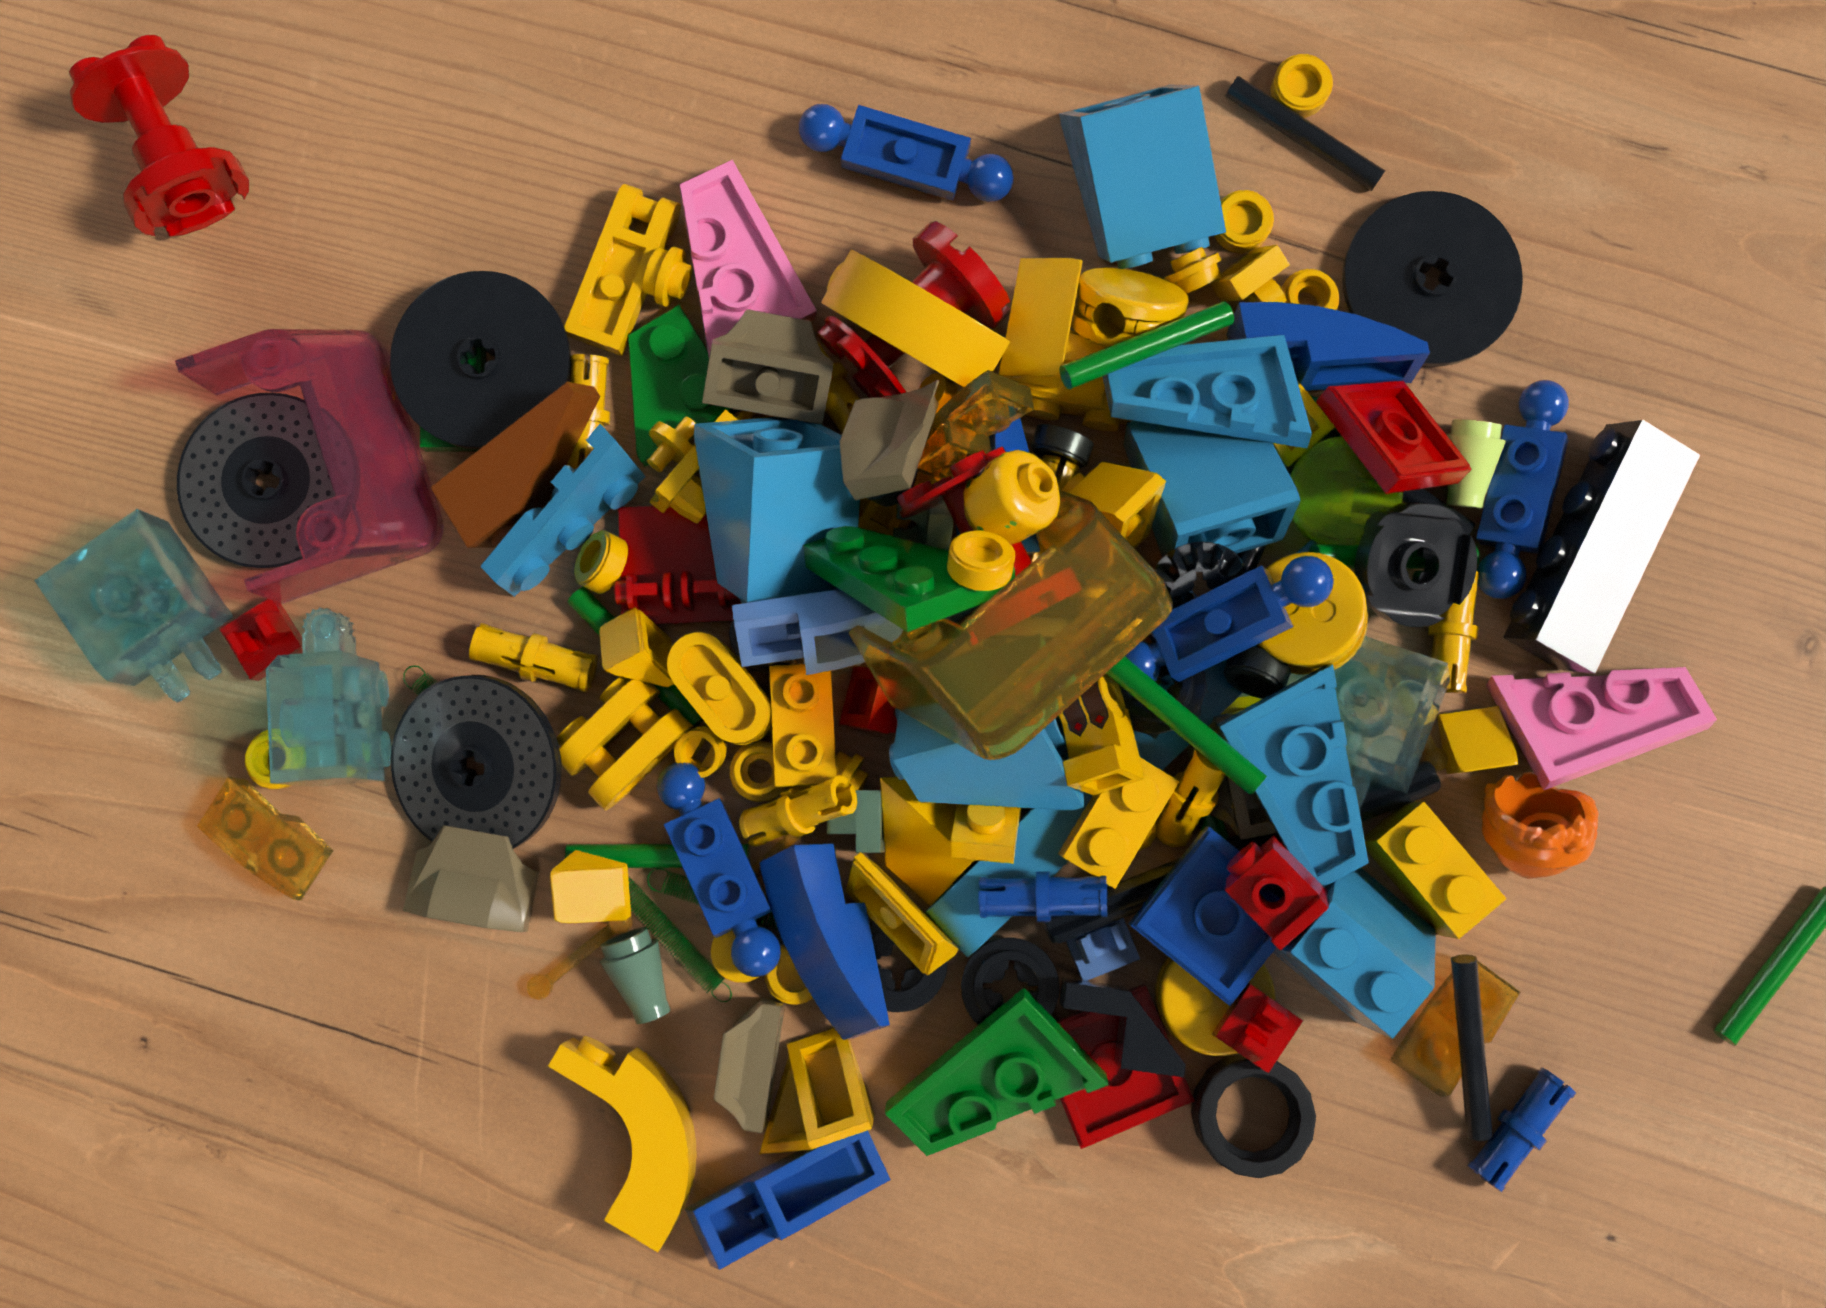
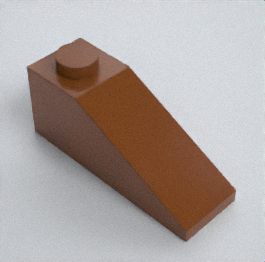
M566 382L430 487L467 548L494 547L495 549L525 512L533 508H544L555 488L551 481L567 464L601 397L594 386Z

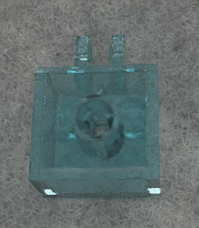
M136 509L34 580L95 671L109 682L136 686L152 675L164 693L178 703L189 696L191 692L186 680L171 661L178 655L184 653L196 672L205 679L211 680L222 672L220 664L203 638L234 616L169 522Z
M319 607L318 610L312 609L310 614L306 613V619H303L304 626L302 628L305 629V632L302 633L303 653L278 655L266 668L270 783L316 787L385 781L384 767H389L391 764L392 750L390 736L387 731L382 730L381 707H386L389 700L387 676L384 671H380L379 662L356 655V637L353 636L355 629L352 627L354 623L349 621V617L341 613L337 614L328 608L323 609Z
M1365 636L1356 654L1347 663L1334 670L1337 683L1335 690L1340 718L1344 722L1348 744L1346 745L1350 773L1353 774L1351 779L1356 789L1359 810L1371 781L1407 794L1450 682L1447 662ZM1369 699H1375L1379 712L1368 719H1359L1356 711L1352 710L1354 706L1365 707Z

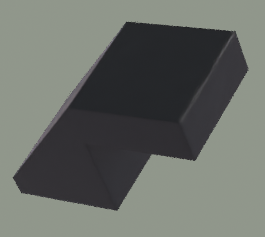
M1062 978L1059 1003L1063 1008L1120 1016L1114 1061L1121 1069L1184 1077L1186 1064L1129 990L1124 986Z

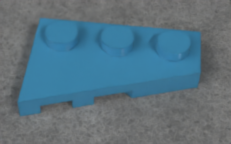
M1284 335L1180 345L1102 376L1111 417L1308 448L1312 432Z
M601 424L586 439L594 449L580 466L573 469L569 465H564L551 481L555 488L552 492V499L544 508L537 507L525 512L481 564L480 567L489 577L514 597L521 590L527 591L537 586L547 576L550 569L549 565L566 549L573 550L582 545L591 536L594 524L610 509H619L627 504L636 494L638 484L646 477Z
M1333 664L1320 667L1217 724L1226 742L1267 776L1254 791L1284 847L1324 887L1369 863L1356 789L1351 779L1346 745L1348 744L1344 722L1340 718L1335 690L1337 683Z

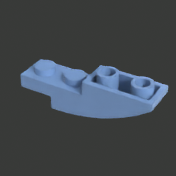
M840 589L732 605L742 667L804 658L806 675L853 666L903 650L955 624L980 605L910 632L904 631Z

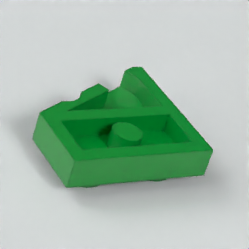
M680 305L628 335L636 453L644 467L649 465L647 459L658 448L649 436V430L657 422H663L675 429L685 416L699 424L715 422L725 409L732 415L740 411L738 409L702 403L709 364L708 351Z

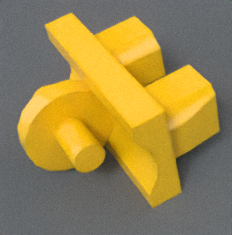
M725 409L715 422L738 419ZM685 416L674 429L659 421L649 430V436L658 448L647 459V462L658 472H661L671 460L677 462L678 465L655 490L656 494L649 502L661 513H664L670 506L682 516L698 524L706 515L701 479L696 476L699 473L696 446H692L688 441L694 435V424L696 423L691 418Z

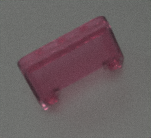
M267 329L175 360L179 373L216 396L250 384H254L269 392H282L300 386L331 480L335 497L313 504L299 518L296 537L303 559L244 579L248 592L284 604L423 556L431 552L439 544L444 531L442 515L435 494L430 488L432 485L409 415L401 404L392 382L388 351L373 335L357 329Z

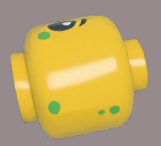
M1022 450L1003 453L990 461L977 475L966 481L963 492L965 516L973 530L998 534L1011 545L1019 543L1046 528L1057 516L1060 506L1059 487L1056 476L1051 468L1034 454Z

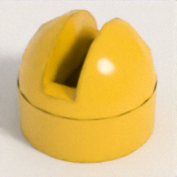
M694 727L677 740L674 747V758L676 763L687 762L696 766L699 769L698 774L701 778H704L714 773L723 764L727 747L725 741L717 737L709 727ZM705 740H707L712 747L703 763L694 759V757L703 746Z

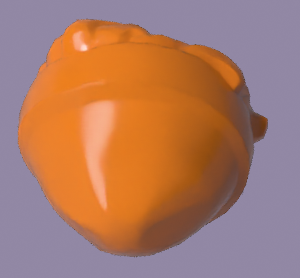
M1531 772L1524 773L1517 781H1515L1514 776L1505 775L1496 784L1487 783L1484 790L1482 834L1500 862L1508 870L1526 879L1549 877L1560 874L1586 861L1590 857L1596 845L1599 824V812L1592 797L1576 790L1558 789L1556 787L1543 790L1537 775Z

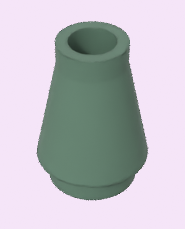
M647 927L624 932L600 945L605 957L600 961V964L631 1010L636 1024L654 1021L671 1011L666 997L658 939H651Z

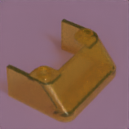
M1059 490L1060 506L1057 516L1046 528L1036 533L1041 544L1047 550L960 625L944 618L910 632L903 630L901 635L892 643L859 625L848 632L891 706L983 759H1002L1022 749L1164 622L1173 608L1172 599L1163 579L1093 502Z

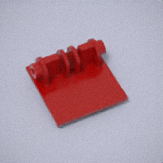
M654 506L621 507L618 509L619 537L624 539L628 545V557L625 567L620 575V580L615 581V600L617 605H621V615L636 607L656 625L733 621L732 605L741 604L739 597L717 583L707 514L696 524L676 512L670 506L664 513H661Z

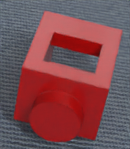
M1274 836L1261 847L1255 842L1249 843L1234 856L1226 867L1231 874L1227 877L1225 891L1271 937V942L1280 951L1329 909L1328 890ZM1276 884L1284 890L1285 894L1278 901L1269 902L1259 891L1264 885Z

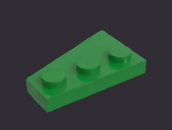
M843 526L834 528L827 532L825 538L803 545L807 569L906 632L1016 591L1015 567H1013L1010 581L999 589L990 591L969 589L958 584L950 577L947 571L948 550L859 527Z
M1023 988L886 1102L885 1114L926 1156L993 1131L996 1129L998 1122L1031 1109L1036 1114L1056 1106V1099L1084 1088L1087 1093L1108 1086V1079L1104 1070L1034 997Z

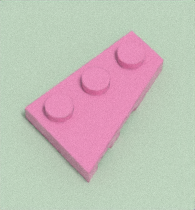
M733 160L680 184V197L708 356L710 357L712 340L727 334L739 321L746 309L808 321L814 320L817 313L815 306Z
M1686 667L1611 670L1608 675L1581 677H1571L1570 672L1547 673L1544 678L1514 679V675L1491 676L1486 684L1534 774L1537 775L1543 790L1707 730L1717 720Z

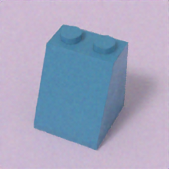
M1170 84L1059 113L1073 169L1100 258L1110 263L1117 261V266L1120 269L1136 267L1153 261L1151 253L1153 251L1174 246L1176 254L1192 252L1200 247L1204 249L1210 246V236L1226 232L1199 86Z
M782 417L694 424L695 446L717 583L739 597L742 603L839 589L806 568L803 550L804 544L825 538L827 532L834 528L843 526L858 527L860 499L855 500L843 482L839 443L842 435L823 425Z
M1131 421L1126 424L1123 445L1131 468L1155 472L1166 480L1152 524L1162 557L1171 550L1192 542L1217 543L1237 554L1283 540L1301 499L1273 443L1139 421Z
M1040 634L904 673L901 699L895 705L897 718L895 743L890 745L889 757L895 775L900 780L905 779L919 802L1055 810L1084 808V792L1067 786L1063 761L1068 760L1069 756L1063 725L1056 710L1053 692L1054 685L1064 678Z
M1359 868L1325 886L1328 890L1329 909L1281 951L1276 947L1273 953L1354 1022L1393 1039L1435 988L1436 929L1363 868Z

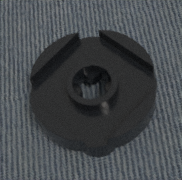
M1404 502L1388 510L1376 511L1367 519L1364 526V534L1356 551L1354 568L1355 575L1363 587L1367 607H1370L1379 617L1404 626L1426 627L1443 620L1444 617L1439 615L1446 612L1453 603L1460 605L1467 597L1476 575L1477 551L1472 536L1464 534L1461 525L1455 520L1461 519L1452 510L1430 503ZM1417 549V556L1425 559L1424 570L1415 571L1411 581L1408 571H1406V564L1409 556Z

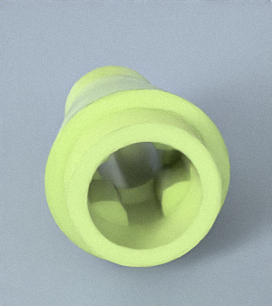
M1452 420L1451 433L1446 435L1470 464L1472 470L1458 484L1447 485V505L1483 509L1485 495L1506 440L1500 439L1501 424L1476 420Z

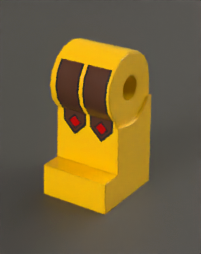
M1099 666L1058 681L1054 685L1053 692L1056 710L1063 725L1069 756L1068 760L1063 761L1067 786L1093 796L1145 779L1129 711L1125 708L1119 684L1102 671L1105 666Z

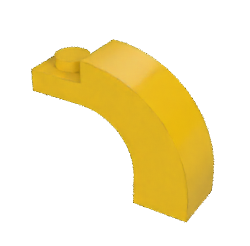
M852 249L845 261L839 264L831 275L827 285V292L821 301L825 306L977 396L980 395L1011 342L933 294Z
M583 1036L581 1041L572 1037L560 1044L548 1067L609 1103L623 1119L631 1139L632 1161L630 1171L623 1188L604 1221L658 1253L677 1223L693 1186L697 1149L695 1130L689 1108L672 1077L656 1060L640 1048L636 1047L629 1052L620 1066L612 1061L616 1053L605 1044L588 1036Z

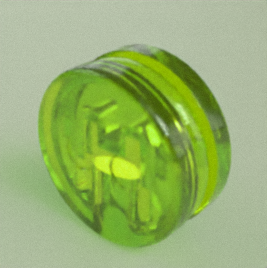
M1342 436L1326 439L1308 449L1299 458L1290 475L1301 499L1292 521L1303 536L1317 544L1359 545L1364 534V526L1371 514L1379 510H1388L1402 503L1403 492L1385 494Z

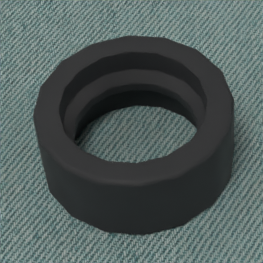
M1241 1054L1226 1056L1205 1071L1194 1089L1193 1098L1195 1101L1192 1102L1191 1116L1196 1136L1216 1162L1237 1175L1264 1178L1282 1174L1301 1160L1313 1140L1316 1113L1311 1093L1298 1074L1276 1061L1268 1074ZM1249 1077L1266 1079L1276 1085L1286 1098L1289 1109L1287 1129L1281 1139L1268 1149L1255 1152L1238 1149L1229 1143L1220 1132L1216 1118L1218 1101L1225 1089L1237 1080Z

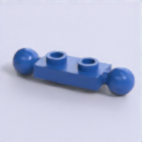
M816 104L809 107L802 114L799 121V134L808 148L817 152H828L837 146L844 147L841 156V166L844 169L952 201L954 200L959 181L968 184L971 193L979 200L985 202L1001 200L1010 192L1013 185L1014 175L1012 167L1002 156L984 154L975 160L967 158L971 146L970 137L861 105L857 107L852 124L846 123L841 113L835 107L828 104Z
M1551 380L1533 382L1522 392L1519 398V411L1522 418L1526 421L1525 427L1504 425L1501 439L1506 440L1489 485L1476 537L1479 544L1495 547L1494 552L1485 556L1477 567V572H1479L1478 586L1486 595L1492 598H1510L1523 588L1527 573L1524 563L1519 558L1520 551L1538 554L1544 543L1569 441L1565 432L1550 431L1551 426L1558 424L1565 417L1569 408L1567 392L1561 385Z
M1301 556L1292 560L1285 567L1281 580L1274 583L1270 572L1261 565L1148 621L1156 642L1148 644L1139 640L1128 641L1118 647L1113 656L1118 651L1121 652L1154 681L1159 677L1161 667L1166 665L1170 676L1180 682L1292 628L1293 624L1285 607L1293 603L1297 606L1308 608L1323 603L1333 589L1334 578L1332 571L1323 560L1317 557Z
M687 762L672 763L661 771L657 779L656 788L660 800L669 808L678 810L681 816L665 823V829L713 936L718 938L733 931L736 938L732 943L731 957L735 967L747 976H764L777 966L781 955V948L777 937L768 929L758 927L755 921L772 912L721 799L718 798L703 805L701 799L705 792V780L698 774L699 769Z

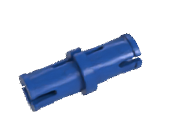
M1049 871L1036 872V877L979 878V889H981L979 891L980 918L1037 916V922H1050L1051 916H1108L1106 875H1100V877H1050Z
M1541 1067L1537 1077L1512 1110L1507 1111L1503 1109L1497 1117L1498 1121L1501 1122L1500 1126L1475 1159L1470 1161L1467 1166L1494 1188L1503 1192L1505 1185L1531 1150L1535 1148L1540 1151L1547 1142L1543 1134L1570 1098L1576 1095V1092L1570 1086H1564V1081Z

